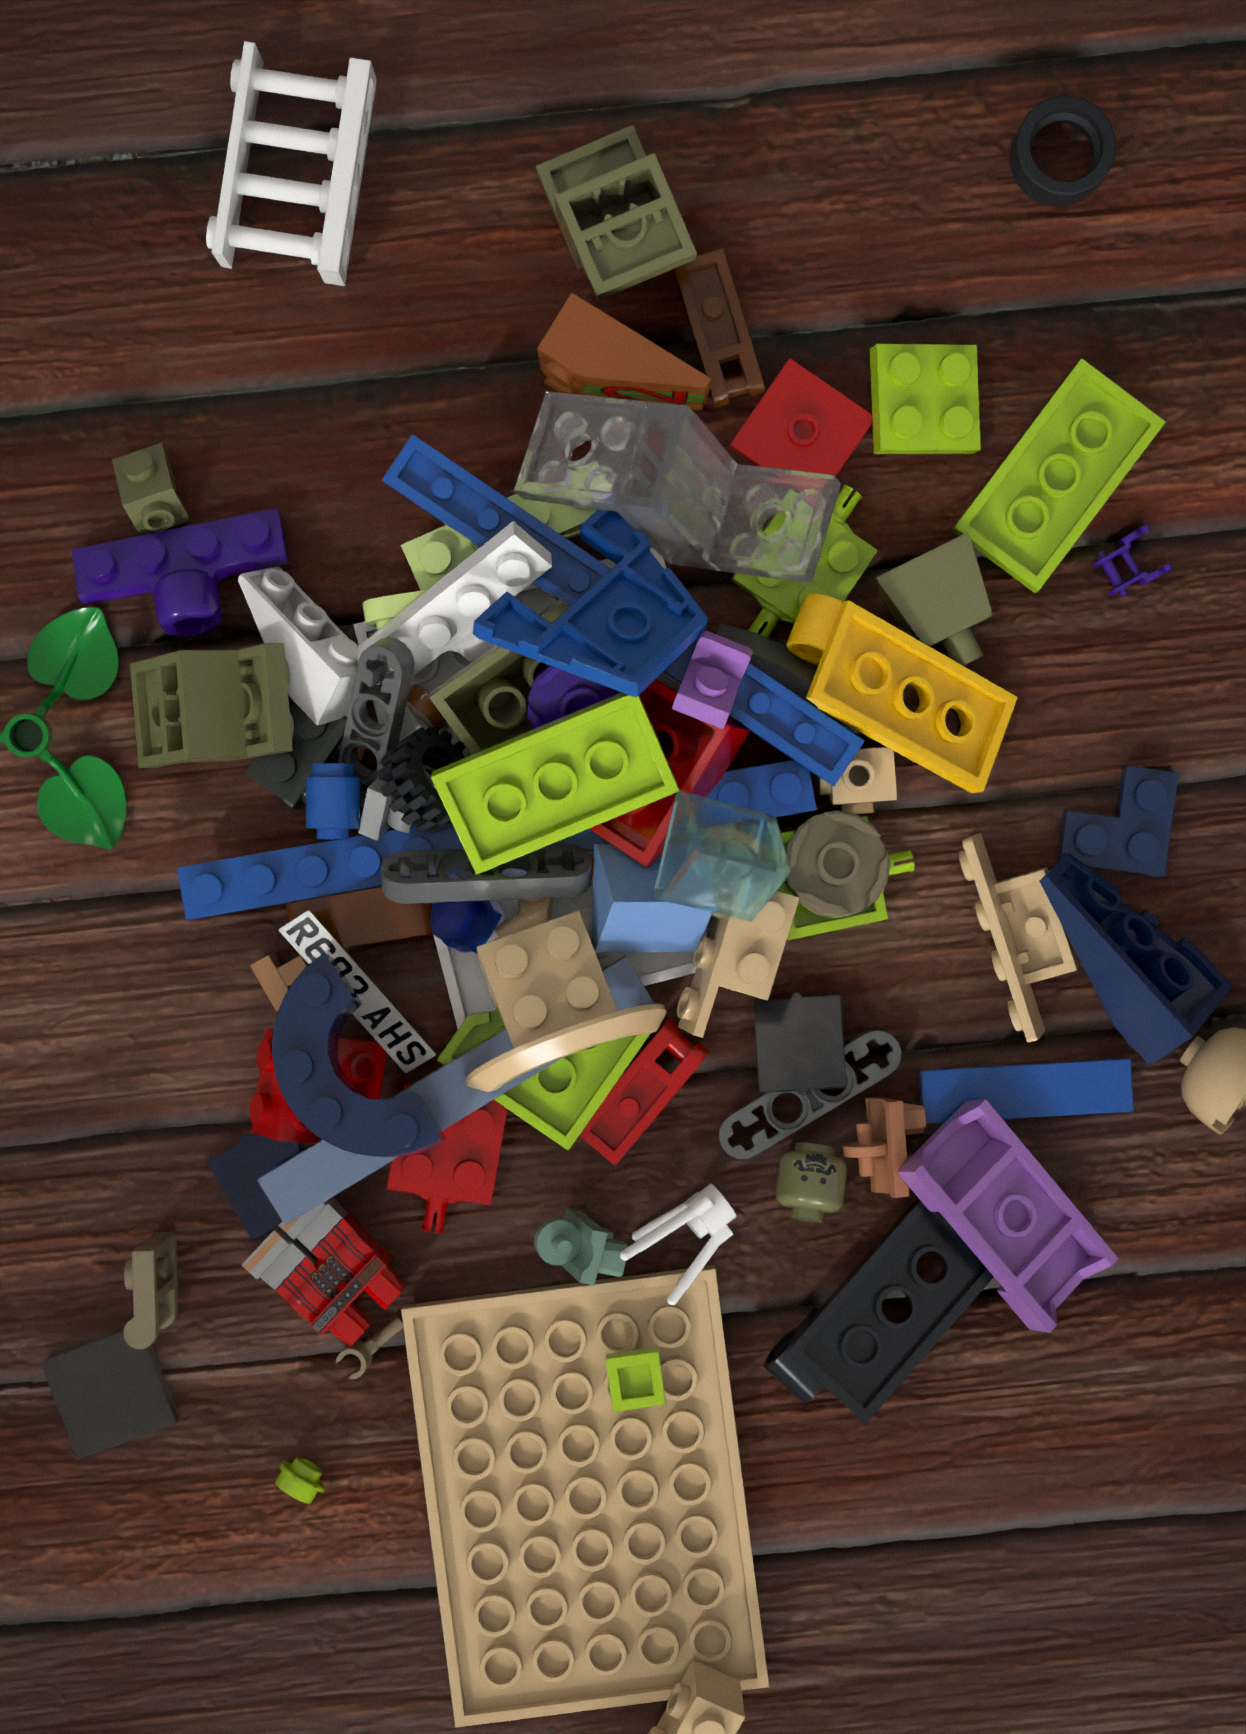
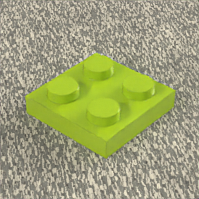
M875 344L870 348L874 454H974L981 450L977 345Z

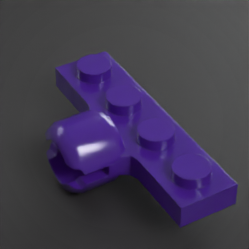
M278 508L72 549L77 594L84 605L142 593H154L157 622L160 623L161 628L167 634L176 637L199 636L216 628L222 619L218 585L223 578L290 564L283 517Z

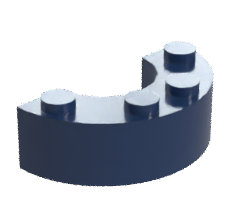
M324 952L313 960L294 980L284 996L275 1020L272 1038L273 1066L281 1093L288 1106L305 1127L317 1137L337 1148L355 1154L374 1157H402L427 1151L447 1141L446 1136L419 1094L409 1092L392 1100L371 1099L359 1094L345 1079L338 1060L339 1036L347 1018L362 1005V1002L335 959Z

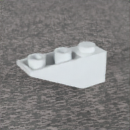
M279 566L240 574L238 582L263 642L284 643L285 659L290 669V679L287 685L288 695L317 726L342 719L343 716L347 717L358 665V645L350 640L331 621L327 613L317 606L294 582V579Z

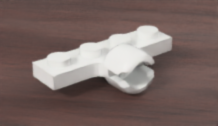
M512 521L359 645L358 660L361 653L382 638L391 637L402 641L410 649L414 658L413 676L447 651L459 652L472 663L495 646L473 635L474 620L505 592H509L513 596L517 595L552 567L551 553ZM381 656L379 660L386 664L385 678L394 670L387 666V657Z

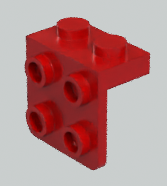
M266 1028L265 1039L260 1043L257 1051V1067L260 1070L258 1089L251 1099L249 1108L250 1120L253 1123L252 1132L277 1141L316 1143L321 1138L306 1128L296 1117L281 1093L273 1066L272 1038L274 1029ZM339 1038L338 1060L345 1079L359 1094L371 1099H380L386 1051L378 1042Z

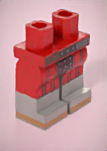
M334 1197L287 1225H284L282 1221L278 1225L279 1227L241 1265L256 1279L262 1278L300 1316L311 1323L310 1326L320 1335L329 1329L336 1337L350 1346L373 1323L353 1301L365 1291L385 1310L406 1288L405 1283L397 1272L389 1265V1262L394 1257L385 1248H381L376 1240Z

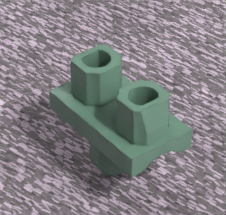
M566 1208L564 1218H552L545 1221L538 1228L534 1238L537 1254L546 1263L561 1265L579 1283L595 1286L598 1273L618 1277L623 1275L626 1261L620 1258V1253L629 1245L624 1241L614 1240L612 1231L600 1227L580 1210Z

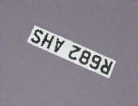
M307 910L279 929V932L308 964L324 952L335 959L362 1002V1005L353 1015L405 1073L436 1056V1053L310 910Z

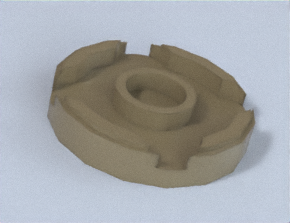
M835 810L813 816L795 829L785 845L782 868L788 889L793 896L799 898V904L816 915L840 918L859 913L877 901L888 882L890 859L888 850L885 851L884 844L880 839L881 835L874 825L857 814Z

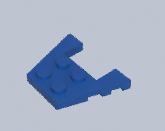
M611 497L581 524L580 539L614 562L616 566L554 623L548 622L509 592H505L474 620L473 635L483 641L636 698L700 636L702 631H705L708 617L670 567L664 569L650 551V541L640 529L635 531L624 517V507L618 500Z

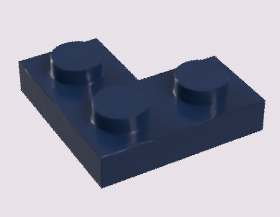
M1122 766L1115 817L1063 811L1056 863L1070 853L1087 867L1165 877L1179 773Z

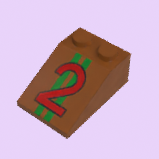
M573 293L568 297L537 348L541 373L547 376L544 383L553 391L568 399H571L575 393L587 401L702 411L708 400L711 384L710 377Z

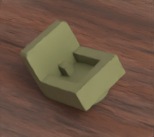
M162 442L112 459L122 506L140 536L165 531L189 521L188 511L177 491L169 455Z

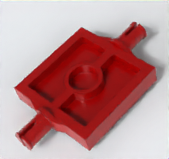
M405 1083V1084H404V1089L407 1088V1087H409V1086L412 1085V1084H410V1083ZM490 1101L442 1130L447 1138V1141L427 1151L398 1157L391 1161L387 1189L414 1193L427 1200L422 1231L431 1233L434 1213H437L434 1234L444 1233L443 1229L448 1203L466 1201L491 1205L507 1115V1108L497 1101Z

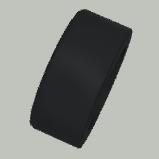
M1060 95L1040 102L1026 114L1011 143L1009 164L1016 184L1029 198L1045 206L1066 207L1082 202L1098 189L1115 160L1116 137L1111 121L1097 105L1081 97ZM1054 122L1068 123L1080 129L1090 140L1093 148L1092 163L1087 172L1078 179L1069 182L1056 181L1043 174L1035 165L1031 155L1032 142L1036 134L1046 125Z

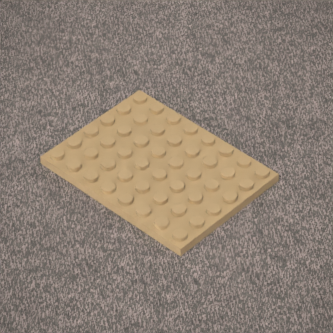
M715 1265L704 1266L675 1305L668 1304L667 1298L687 1269L596 1280L595 1286L578 1282L403 1305L401 1311L455 1728L666 1701L669 1699L674 1686L677 1683H681L693 1660L740 1680L742 1691L769 1687ZM658 1347L666 1405L613 1412L606 1354Z

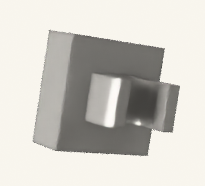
M379 777L367 788L359 834L377 841L391 827L397 831L409 833L413 826V823L407 825L401 821L404 815L401 809L394 813L388 806L394 802L392 795L383 796L381 788L388 782L379 780Z

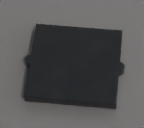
M795 993L791 999L754 1001L760 1093L798 1091L800 1095L805 1096L809 1090L847 1088L840 995L802 998L801 994Z

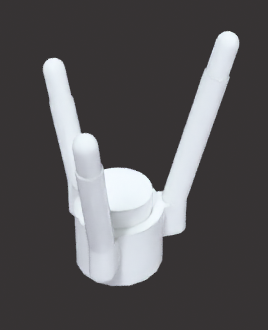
M710 1183L681 1205L634 1231L632 1239L635 1243L622 1250L620 1258L624 1261L629 1260L685 1223L700 1239L708 1233L711 1238L667 1298L668 1304L675 1305L717 1248L733 1235L727 1224L737 1217L736 1213L717 1188Z

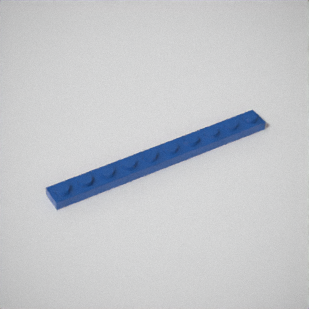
M413 434L382 479L385 484L478 547L483 546L514 521L551 553L552 567L532 583L557 600L563 598L569 608L611 570ZM699 637L663 672L681 683ZM748 664L729 717L831 786H835L865 741L752 664Z

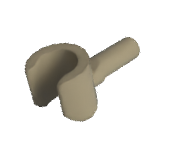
M397 1316L372 1337L370 1336L365 1341L357 1340L352 1346L347 1344L337 1356L336 1363L341 1361L347 1354L356 1355L361 1361V1365L350 1374L349 1379H357L362 1376L372 1363L373 1354L380 1349V1346L404 1328L403 1320Z

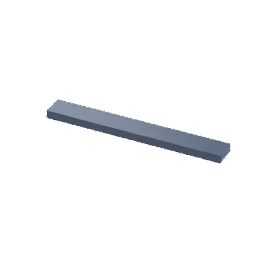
M626 955L602 969L618 1011L654 1003ZM504 1028L387 1100H392L409 1092L419 1094L441 1130H444L560 1059L528 1071L491 1092L468 1087L465 1083L467 1075L486 1062L513 1049L507 1031ZM321 1139L261 1175L257 1181L284 1225H287L398 1157H374L355 1154L337 1148Z

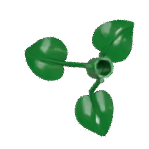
M87 607L59 616L46 625L32 641L27 658L28 671L36 681L54 686L41 705L36 708L34 714H20L13 717L7 723L4 732L0 733V743H5L12 753L20 757L39 755L42 761L47 762L60 774L47 779L39 789L37 797L39 817L53 834L69 842L112 849L117 845L121 837L127 813L125 789L119 774L105 760L93 755L80 757L68 769L62 761L49 751V747L53 742V729L48 720L45 719L47 712L58 700L63 690L74 699L89 700L105 693L116 679L119 668L118 650L106 623L105 616L99 608Z

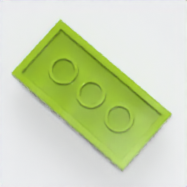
M1081 358L951 531L958 536L968 533L975 549L1032 592H1038L1166 421Z
M622 692L432 771L431 779L476 875L679 792V785L640 695L635 698Z

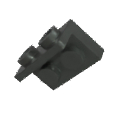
M294 702L289 709L294 720L293 751L256 757L245 774L284 801L283 803L290 808L300 810L302 805L306 804V777H312V763H333L334 760L339 761L347 717L343 716L342 719L317 726Z

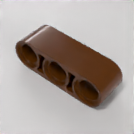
M381 887L285 904L288 923L307 910H310L342 948L439 932L434 903H396L389 900L383 894ZM293 947L294 956L300 955Z

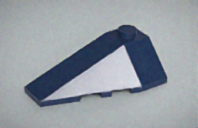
M1070 853L1064 856L1039 880L1114 1027L1125 1038L1128 1045L1137 1051L1150 1066L1192 1038L1233 988L1230 982L1195 945L1184 937L1175 942L1156 928L1158 927L1159 919L1147 910L1137 914L1121 902L1119 890Z

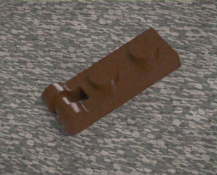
M724 249L699 255L695 260L672 269L703 373L711 378L709 397L714 409L730 404L729 399L747 393L748 397L751 398L764 394V382ZM738 359L741 373L724 378L720 364Z

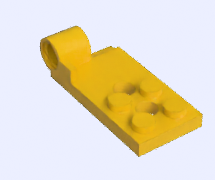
M807 594L786 644L787 649L796 657L818 665L806 699L814 703L820 711L970 793L983 792L1018 697L849 600L842 602L824 594ZM907 684L915 688L919 697V706L915 712L910 711L903 701V691ZM950 708L958 713L961 721V729L957 736L953 735L946 726L945 717Z

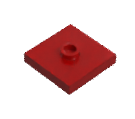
M789 358L733 439L729 448L816 507L873 424L872 414Z

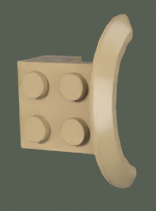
M580 911L477 946L478 964L495 1010L500 1012L513 1049L476 1068L467 1075L465 1083L468 1087L491 1092L528 1071L575 1052L627 1036L648 1035L658 1030L667 1014L664 1004H647L617 1010Z

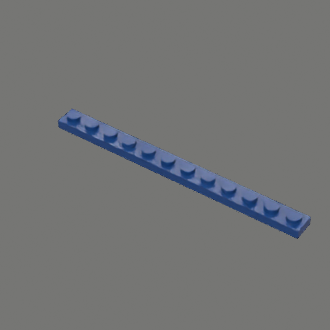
M791 760L725 772L677 835L815 811L817 809L810 771L796 761ZM453 824L435 833H431L430 828L425 832L416 830V826H412V830L409 833L397 830L387 831L378 841L361 835L349 837V839H338L178 867L177 872L186 920L380 887L382 862L387 856L395 852L462 849L464 847ZM587 829L550 845L569 844L582 847L585 850L594 849V844L611 843L592 830ZM461 870L452 871V872L448 873L447 875H449V874H455V873H460V872H466V871H461ZM430 874L429 878L436 877V874Z

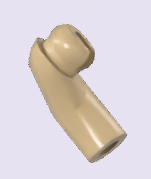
M554 897L519 899L518 913L494 928L499 939L550 921Z

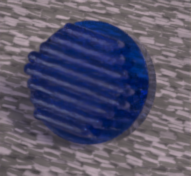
M489 900L434 903L430 910L431 918L429 921L431 929H433L432 934L441 939L445 945L459 952L466 953L472 951L477 954V946L487 943L503 914L495 910Z

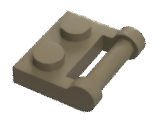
M176 1232L154 1233L132 1251V1257L126 1259L124 1281L126 1289L133 1290L134 1317L125 1325L123 1335L127 1344L134 1349L149 1347L157 1339L159 1329L167 1328L175 1321L178 1315Z

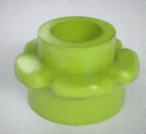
M296 1456L293 1462L283 1461L280 1464L279 1468L282 1471L277 1477L275 1484L289 1496L303 1503L311 1504L317 1492L323 1493L325 1491L324 1483L320 1482L323 1471L311 1461Z

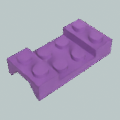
M986 1099L966 1100L897 1171L930 1212H940L1001 1286L997 1292L1029 1330L1050 1333L1057 1326V1307L1080 1282L1112 1266L1119 1259Z

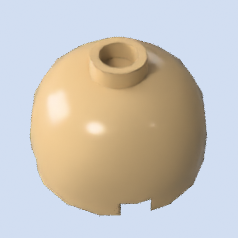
M1233 1027L1219 1030L1207 1041L1197 1036L1180 1059V1062L1187 1066L1181 1081L1182 1097L1187 1107L1203 1124L1219 1135H1222L1234 1122L1235 1118L1232 1115L1236 1109L1240 1110L1243 1106L1246 1107V1029Z

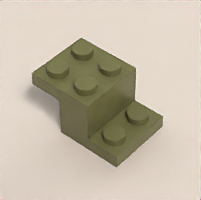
M633 125L536 166V173L577 269L583 267L597 301L696 259L697 252L655 153L646 156Z
M264 643L240 650H179L130 664L139 768H155L190 762L239 761L293 751L294 720L289 711L287 687L290 679V669L285 659L284 643Z

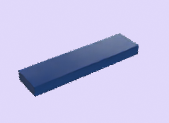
M1127 1057L918 1070L920 1105L925 1108L926 1124L945 1123L966 1100L986 1099L1002 1119L1134 1111L1131 1059Z

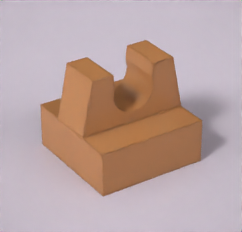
M273 953L253 963L250 967L277 1012L288 989L309 964L301 955L283 964L279 955Z

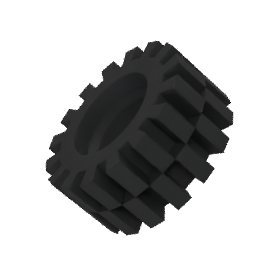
M431 726L426 730L424 727L417 729L389 749L380 761L384 768L378 771L379 780L388 782L381 788L383 796L392 795L394 802L388 806L394 813L400 809L404 812L401 821L407 825L416 821V830L425 832L430 828V832L435 833L447 828L452 822L437 790L428 781L423 769L431 776L432 771L465 758L462 751L466 747L461 741L453 745L451 743L453 734L445 730L439 735L438 728Z

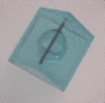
M684 791L677 792L652 898L752 922L791 873L776 816Z

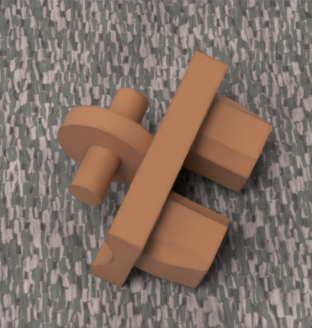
M880 1096L865 1098L867 1122L856 1123L857 1141L842 1145L843 1156L858 1158L859 1176H870L871 1192L890 1194L893 1198L908 1197L910 1187L897 1171L914 1154L906 1152L905 1135L924 1133L926 1128L925 1108L921 1105L903 1103L902 1100Z

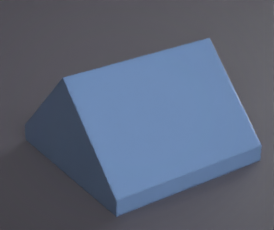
M594 844L592 945L594 951L695 952L717 903L699 846L668 845L650 868H646L612 844Z

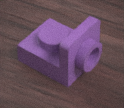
M702 631L671 709L723 729L731 712L741 680L753 653L752 649L709 631Z

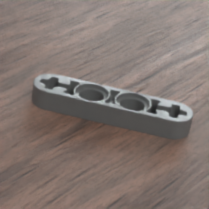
M391 637L378 640L360 655L338 763L355 764V777H360V789L362 785L366 786L360 791L361 808H364L367 788L378 778V771L384 768L380 764L382 757L387 754L389 749L399 743L414 672V658L410 649L402 641ZM383 655L387 657V666L394 670L385 678L386 664L379 660ZM381 680H383L382 685H376ZM368 700L377 701L384 707L387 714L386 724H378L370 718L366 709ZM359 746L368 748L376 756V770L367 769L360 763L357 756ZM360 811V823L363 811Z
M569 844L545 846L477 875L464 848L395 852L387 856L381 865V888L383 894L389 900L403 904L571 897L586 892L591 886L592 857L590 853L582 847ZM517 868L525 870L527 874L520 877H507L501 872L505 869ZM461 870L468 871L473 876L459 880L452 879L447 874L452 871ZM538 870H544V873H538ZM436 874V878H429V875Z
M869 1029L845 1042V1054L851 1051L852 1058L855 1061L867 1055L869 1050L866 1044L870 1040L874 1039L879 1045L888 1043L890 1049L884 1053L887 1062L882 1066H878L874 1061L865 1063L859 1069L866 1076L857 1082L853 1068L845 1061L847 1088H843L834 1095L825 1094L820 1090H809L807 1095L802 1096L798 1091H789L788 1093L797 1095L802 1104L799 1116L792 1121L778 1120L772 1112L774 1099L779 1094L785 1092L760 1093L722 1118L718 1127V1137L722 1148L728 1155L736 1159L754 1157L887 1077L897 1069L901 1061V1048L898 1041L884 1030ZM762 1105L767 1121L776 1131L767 1136L764 1126H761L750 1134L753 1142L750 1146L744 1148L739 1141L731 1144L727 1140L734 1134L731 1125L740 1120L741 1124L746 1127L758 1121V1116L752 1110Z

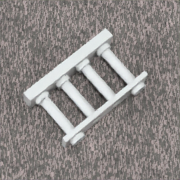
M244 41L241 60L235 59L233 61L231 70V90L236 93L218 214L217 217L210 216L206 233L207 247L212 249V254L221 267L231 269L235 247L309 258L312 265H318L317 270L324 283L345 286L377 83L372 63L369 60L350 58L347 76L340 75L338 80L263 69L264 62L256 44ZM259 91L335 102L336 108L342 109L339 128L332 127L329 133L255 121ZM251 143L327 154L328 160L334 161L331 181L323 180L322 185L248 174L247 166ZM243 195L318 206L321 213H326L323 233L315 232L314 237L239 226Z

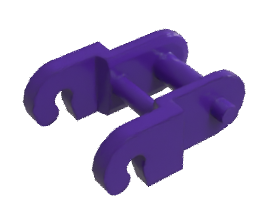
M1148 524L1117 541L1116 544L1119 549L1106 555L1103 550L1097 554L1100 560L1092 565L1094 568L1100 565L1103 567L1114 586L1108 592L1110 596L1119 592L1121 597L1128 594L1125 587L1137 580L1140 586H1143L1173 569L1169 562L1150 574L1146 571L1140 572L1128 549L1131 548L1130 542L1151 530ZM1120 554L1134 576L1125 582L1111 560Z

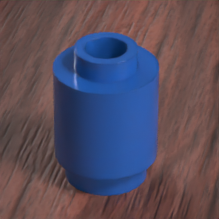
M312 763V777H306V828H317L316 839H349V829L360 828V777H355V764Z

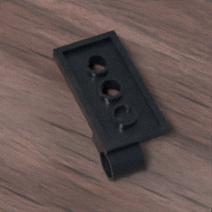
M917 1197L820 1308L814 1307L798 1327L793 1328L780 1339L767 1355L763 1367L802 1403L808 1402L826 1387L866 1424L994 1276L940 1212H930ZM933 1251L939 1255L942 1261V1271L935 1280L925 1282L917 1273V1262L924 1253ZM900 1291L907 1299V1312L897 1321H888L882 1312V1302L889 1293Z

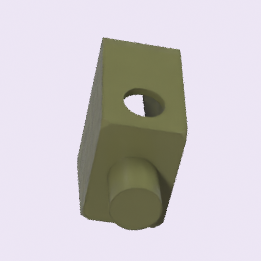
M968 533L876 577L870 584L875 594L903 632L929 647L942 642L949 658L963 666L984 656L971 627L991 617L992 610Z

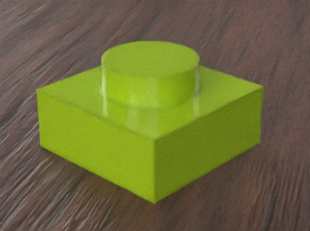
M658 1347L606 1354L613 1412L666 1405Z

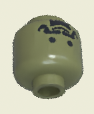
M795 1143L794 1150L786 1152L781 1156L775 1195L780 1204L792 1208V1219L822 1223L824 1213H834L843 1207L848 1168L845 1161L836 1156V1148L814 1143Z

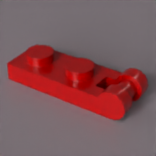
M670 1018L621 1075L579 1135L614 1166L617 1165L710 1052L699 1042L693 1045L679 1033L681 1028ZM664 1049L681 1061L672 1073L656 1061Z

